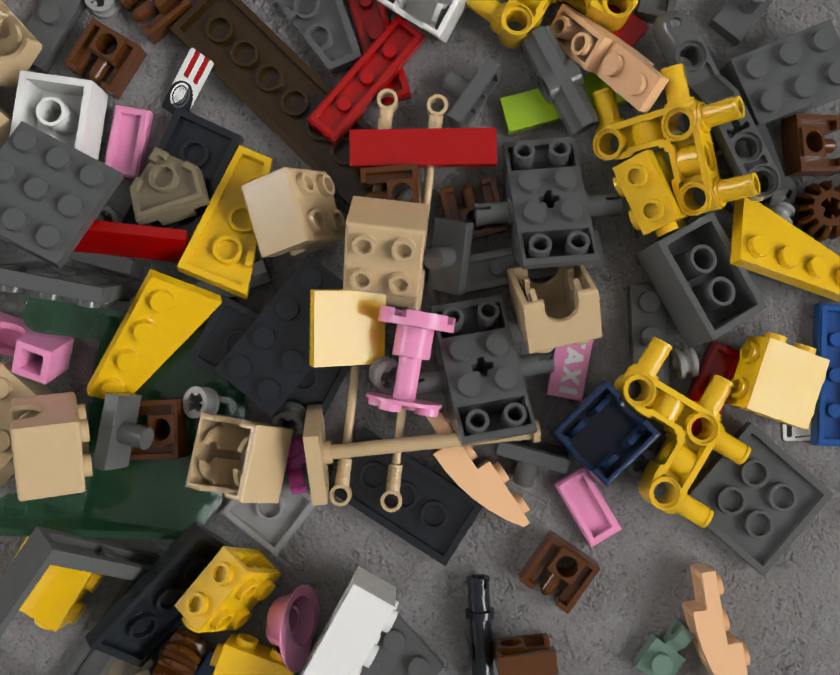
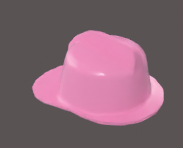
M302 584L295 588L291 594L282 595L275 599L267 614L266 637L272 645L280 647L282 660L286 668L292 673L300 672L305 666L312 639L319 623V598L316 591L310 585Z

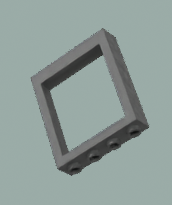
M37 526L0 578V636L50 565L127 579L99 619L100 621L160 557L156 553ZM85 640L62 675H106L117 658L89 647Z

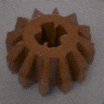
M825 180L819 183V185L811 183L805 186L804 192L798 193L795 199L797 205L794 206V215H797L798 220L794 221L793 225L796 227L802 226L803 232L809 236L813 235V238L818 242L826 241L827 238L831 240L839 238L840 185L833 187L831 180Z
M181 628L176 630L160 656L152 675H194L207 649V640L190 630L189 632Z

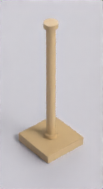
M322 404L307 405L303 444L312 506L328 504L330 464L333 463V459L461 447L455 432L332 444L331 441L326 440ZM535 420L536 433L473 445L530 439L532 443L541 442L539 421Z

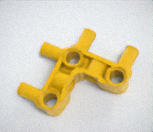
M467 0L465 6L490 22L491 30L498 35L500 42L505 47L517 49L522 47L521 41L523 38L529 35L531 31L539 28L544 13L551 3L566 1L606 30L614 32L625 24L637 6L638 0H509L503 4L498 0ZM608 5L617 6L621 10V13L616 14L611 12V10L608 8ZM510 22L520 23L523 26V30L513 31L507 24Z
M676 64L660 70V73L669 79L664 87L667 104L664 105L663 109L625 120L620 118L614 89L608 87L592 92L596 113L600 119L599 125H596V135L592 142L595 155L604 161L632 158L645 150L655 147L664 148L665 152H669L674 179L671 181L678 207L683 213L697 216L702 213L720 210L726 206L727 202L760 194V182L755 172L724 180L720 178L711 137V127L745 117L744 104L740 96H734L707 105L704 102L695 100L694 96L690 97L684 64ZM683 113L690 120V126L686 133L681 132L678 127L679 117ZM613 135L619 140V147L616 152L611 148L610 144ZM696 188H700L705 193L706 201L703 206L698 205L693 199V193Z
M652 337L638 363H633L632 366H629L625 374L620 375L614 384V388L621 394V399L634 413L655 420L663 425L664 431H666L665 436L667 439L655 460L649 461L638 484L639 493L646 502L664 513H677L697 526L705 528L711 522L714 511L688 495L687 492L709 454L714 450L734 463L741 465L747 460L751 452L750 446L725 432V427L721 423V414L719 412L734 389L735 384L722 376L714 375L699 402L690 400L658 380L657 373L673 347L659 338ZM637 380L640 383L641 392L637 398L632 399L628 394V387L632 381ZM699 418L702 422V430L698 435L694 436L691 427L693 422ZM664 482L666 485L664 495L655 499V487L657 484Z

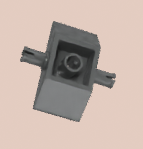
M574 137L503 142L505 202L474 203L475 226L507 223L510 231L513 256L522 269L598 264L600 259L591 217L620 215L622 212V199H617L621 197L618 192L588 195L585 192Z
M501 295L430 306V313L456 318L454 333L434 331L433 340L438 370L420 373L416 396L442 392L445 396L450 423L461 446L536 433L537 427L523 377L553 373L555 370L554 358L549 359V357H552V352H537L519 355L516 352Z

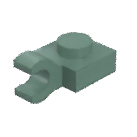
M675 619L662 639L655 633H652L633 659L635 667L646 675H675L686 660L679 650L684 649L690 644L694 634L689 631L685 624Z

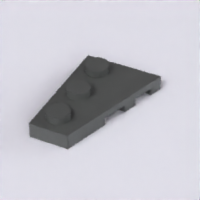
M275 0L332 74L353 66L363 55L344 0Z

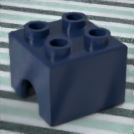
M607 380L600 383L550 432L553 438L604 487H608L661 435L646 419L639 417L625 404L620 397L621 394Z

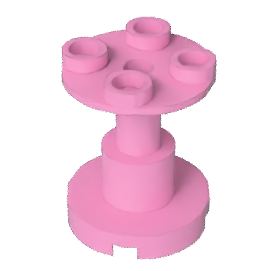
M380 306L378 321L397 324L392 354L399 356L393 394L366 392V397L369 398L368 404L391 412H401V408L404 406L403 409L415 411V414L437 417L438 410L442 406L441 404L416 398L422 360H430L434 331L454 333L456 318L410 309L398 310L395 307Z

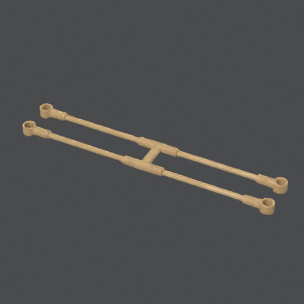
M387 88L381 90L377 95V106L379 108L378 129H392L393 112L398 108L396 92ZM434 94L427 101L428 128H442L443 118L448 111V101L443 95ZM385 97L394 99V103L390 106L383 105L381 101ZM439 102L444 108L442 111L436 112L431 109V105ZM426 168L422 203L429 204L428 221L435 168ZM373 185L372 192L382 190V185ZM426 230V238H425V247H426V239H427V230ZM422 268L419 298L386 295V306L421 311L425 270ZM361 365L351 366L342 443H352ZM402 406L401 412H397L394 438H402L404 436L406 409H403L404 406ZM392 453V461L388 464L386 489L380 499L382 508L387 512H395L402 505V495L400 493L403 467L400 464L401 453ZM351 458L338 459L335 485L329 493L330 501L336 506L348 504L352 497V490L349 486ZM336 489H344L347 492V498L342 501L336 499L334 495ZM389 494L397 496V505L388 506L385 503V497Z

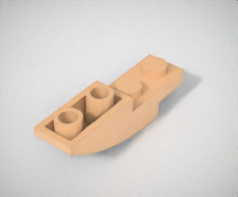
M562 3L550 28L563 52L585 71L595 73L638 111L648 113L669 79L653 67L654 63L623 40L585 15Z
M447 409L442 413L438 410L437 417L426 416L437 434L453 432L454 429L450 423ZM472 446L441 448L432 451L446 473L479 504L496 515L525 527L530 524L525 516V513L530 509L519 492L512 495L504 484L510 478L499 462L492 465L489 459L485 458L475 465L473 460L477 459L478 456Z
M704 562L690 564L695 600L681 603L687 627L694 634L692 642L700 660L709 675H748L746 665H750L749 651L745 643L729 631V618L721 605L720 595L724 593L721 576Z

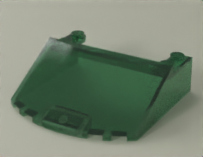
M26 297L24 299L22 317L25 325L37 333L97 340L92 370L93 376L127 311L103 307L86 308L74 303ZM206 321L135 392V394L142 395L141 401L183 399L186 391L193 386L211 387L218 393L220 401L216 414L245 419V394L228 380L188 361L207 324ZM89 396L86 417L88 419L90 442H88L89 453L93 463L105 400ZM147 415L137 417V423L148 422ZM186 415L187 457L129 460L128 467L107 471L92 468L93 476L85 477L86 488L81 493L28 501H19L17 492L4 495L0 498V536H30L34 529L40 526L87 538L177 540L194 521L204 526L215 509L218 510L223 500L221 498L223 493L199 491L185 487L200 418L192 419ZM165 421L163 430L165 435L168 437L170 434V425L167 421Z

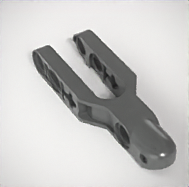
M670 10L655 19L653 34L666 61V67L683 64L680 57H685L692 63V66L684 64L690 97L694 96L695 100L704 102L706 105L734 96L741 97L738 89L719 73L707 47L703 42L699 41L686 15L677 10ZM671 20H679L680 26L674 27L671 23ZM743 101L745 117L711 127L714 135L712 141L715 148L720 147L715 152L716 160L718 157H725L734 177L754 172L767 177L769 180L767 192H760L759 195L747 197L751 201L758 202L767 199L778 191L781 185V177ZM683 113L682 117L684 127L687 132L690 126V120L685 113ZM741 127L742 131L738 132L732 137L730 132L733 130L735 132L737 129ZM744 140L750 143L753 149L751 158L745 159L740 157L735 147L736 141ZM719 171L722 180L730 178V174H724ZM734 201L727 202L724 207L731 213L734 212Z

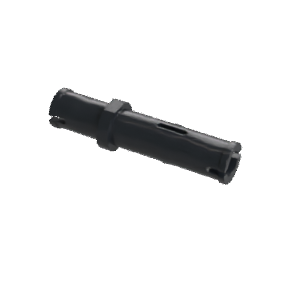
M472 574V576L466 577L469 607L465 609L466 619L470 621L472 675H494L491 629L494 608L490 607V577L486 574Z

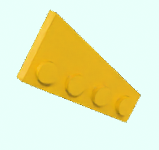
M241 145L238 146L210 204L206 208L177 265L179 272L244 299L248 298L258 243L241 186L271 173L272 158Z
M748 198L734 200L730 264L840 302L839 255L760 202L751 201Z
M150 269L89 381L87 395L105 400L106 393H135L222 304L221 296Z

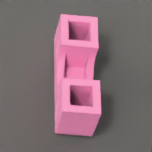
M0 312V354L14 357L11 373L46 385L69 369L74 337Z

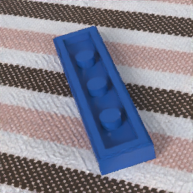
M819 303L814 304L813 348L817 349L815 355L828 359L830 362L825 381L822 384L815 405L814 415L811 418L810 445L840 447V304Z

